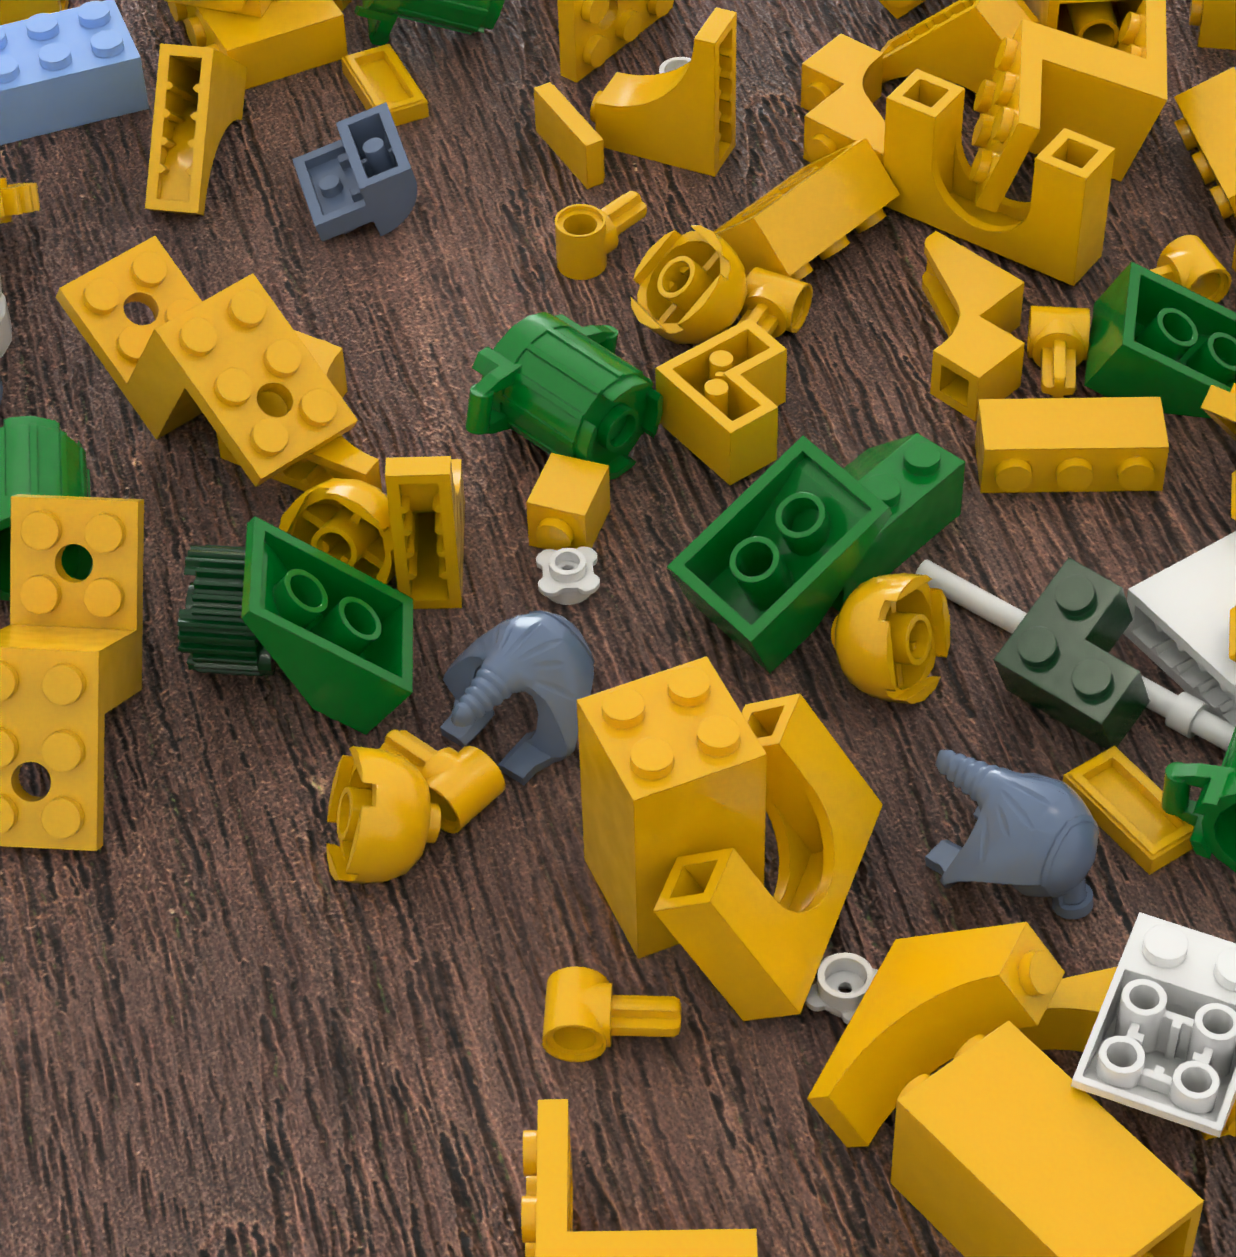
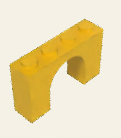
M280 0L271 3L261 18L167 1L176 22L182 20L185 24L192 46L215 48L247 67L245 90L341 60V57L348 55L344 14L333 0Z
M916 69L886 97L883 166L900 195L885 205V207L1074 286L1102 256L1115 148L1064 128L1035 158L1031 202H1020L1004 197L996 213L976 207V182L970 181L971 166L966 159L962 146L965 88Z
M800 693L745 704L742 710L744 718L767 754L766 812L774 829L779 856L778 880L773 897L734 848L677 857L653 910L743 1021L801 1014L883 806Z

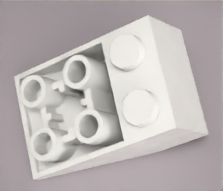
M1139 912L1073 1076L1071 1087L1220 1138L1236 1100V943Z

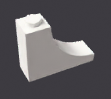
M1235 531L1129 588L1127 603L1133 620L1123 633L1185 692L1209 704L1210 713L1236 726V662L1229 659L1230 609L1236 606Z

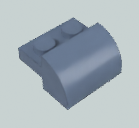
M386 102L336 122L341 140L292 159L314 226L322 242L338 235L349 233L373 221L381 237L397 228L408 217L415 205L417 182Z

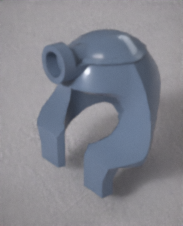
M538 610L506 619L477 638L453 661L444 675L443 681L455 697V702L451 715L440 726L442 735L462 748L469 746L494 716V706L501 705L503 700L509 699L513 693L526 692L532 696L536 703L538 711L536 730L526 733L497 765L501 772L520 784L525 785L537 772L570 756L575 750L578 739L577 699L591 694L594 678V657L579 629L561 615Z
M940 750L935 764L939 773L946 775L948 781L954 782L956 788H961L963 794L969 795L970 799L978 804L973 814L975 819H977L976 824L963 847L945 839L941 840L925 856L926 866L942 875L939 880L942 885L950 889L957 882L972 881L1009 884L1025 896L1052 897V908L1062 918L1080 919L1087 916L1092 911L1094 902L1093 891L1085 883V878L1096 858L1099 828L1087 805L1076 791L1063 781L1041 774L1014 772L997 765H988L985 761H977L975 758L967 757L953 750Z

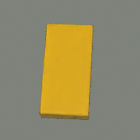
M390 44L341 57L343 74L366 110L386 102L395 126L429 117L428 101Z
M549 82L535 87L536 132L586 189L603 184L605 179L603 138L555 85Z
M1115 745L1063 775V782L1074 789L1083 799L1097 825L1149 875L1193 849L1190 838L1195 826L1188 824L1175 815L1166 813L1162 809L1163 791Z

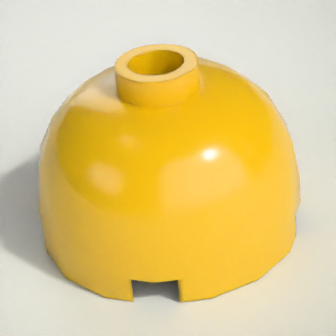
M691 225L695 231H689L683 235L676 230L665 234L647 251L636 268L633 281L640 285L637 301L631 297V308L637 320L654 333L676 344H701L727 330L743 309L747 295V277L744 265L737 253L720 236L701 225Z
M333 478L306 490L282 515L279 529L384 584H387L396 575L387 495L379 488L361 480Z
M900 573L873 577L861 583L848 596L839 614L835 617L831 628V641L836 650L838 662L848 681L862 692L888 702L915 704L925 701L936 689L941 676H928L934 668L936 657L947 658L950 647V615L947 600L942 589L930 588L927 582L932 580V578L927 575Z
M352 746L349 748L352 756L342 755L331 788L327 822L337 823L340 846L326 843L329 871L333 879L339 882L359 884L382 883L406 874L421 858L426 843L436 842L441 826V808L438 803H431L427 782L415 765L399 754L381 749Z

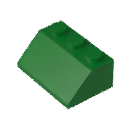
M915 433L868 448L843 468L889 506L892 514L831 605L833 608L840 612L848 596L861 583L873 577L888 575L961 514L965 471L964 460L922 435Z

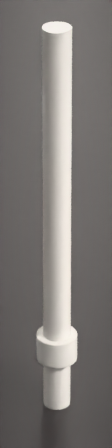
M928 559L924 560L916 571V574L927 575L932 578V580L927 582L930 588L942 589L947 599L1011 634L1027 614ZM1142 676L1150 700L1146 708L1165 717V725L1187 738L1197 735L1227 751L1236 726L1210 713L1209 704L1185 691L1177 695Z

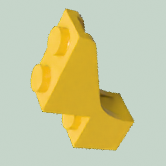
M841 33L802 63L801 107L810 111L804 116V160L812 163L866 137L883 165L885 120L873 103L882 94L884 53Z
M935 231L925 239L924 243L927 266L922 276V290L949 338L933 350L930 394L971 420L976 421L979 399H1005L1021 386L1025 343L1014 337L1011 332L1018 328L1021 323L1025 282L940 232Z

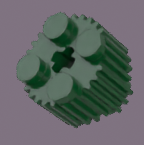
M191 545L190 550H188L187 557L185 558L184 575L196 576V579L189 584L185 609H179V619L177 622L179 627L178 651L190 653L187 659L188 670H196L199 673L261 677L263 675H274L275 660L241 619L246 547Z

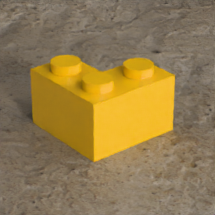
M748 318L655 368L656 391L663 397V414L660 424L728 485L738 482L777 460L778 406L786 402L787 349L752 319Z

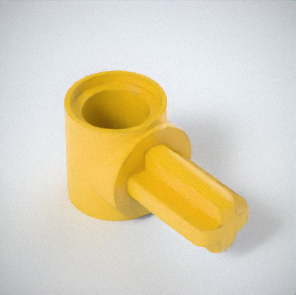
M629 191L602 209L588 204H574L561 209L555 216L556 261L559 272L574 280H587L599 276L607 266V254L618 246V235L646 216L647 206L642 202L640 194L635 191Z
M1195 235L1181 236L1169 243L1160 254L1156 268L1150 269V271L1215 303H1219L1226 296L1232 282L1229 272L1204 242Z
M760 267L753 268L747 276V295L743 309L740 312L742 318L737 324L750 318L773 338L781 336L785 331L797 333L803 326L811 307L813 297L812 285Z
M1030 306L1027 358H1033L1034 362L1041 367V391L1044 394L1051 395V398H1063L1067 395H1073L1077 389L1076 367L1082 361H1086L1088 356L1090 308Z
M393 729L385 736V742L379 748L399 754L415 765L428 784L431 803H438L440 805V829L448 833H458L505 790V779L499 767L485 752L474 746H464L459 752L451 747L437 751L408 731Z
M578 966L562 968L553 972L547 979L542 1045L548 1054L557 1059L568 1062H585L598 1058L604 1053L606 1047H611L612 1036L675 1037L679 1035L681 1030V1002L675 996L613 995V983H609L608 979L600 972Z

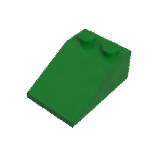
M1131 261L1094 303L1084 386L1105 397H1161L1163 413L1211 418L1201 408L1210 386L1214 385L1230 392L1233 384L1236 383V312Z
M803 435L693 540L667 568L686 598L768 673H771L815 631L892 512L889 506Z
M254 516L247 523L241 619L314 710L367 735L413 693V598Z

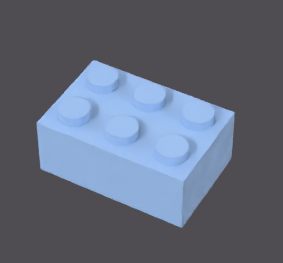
M115 0L90 1L82 4L80 7L51 14L39 13L25 20L0 25V145L149 109L141 57Z

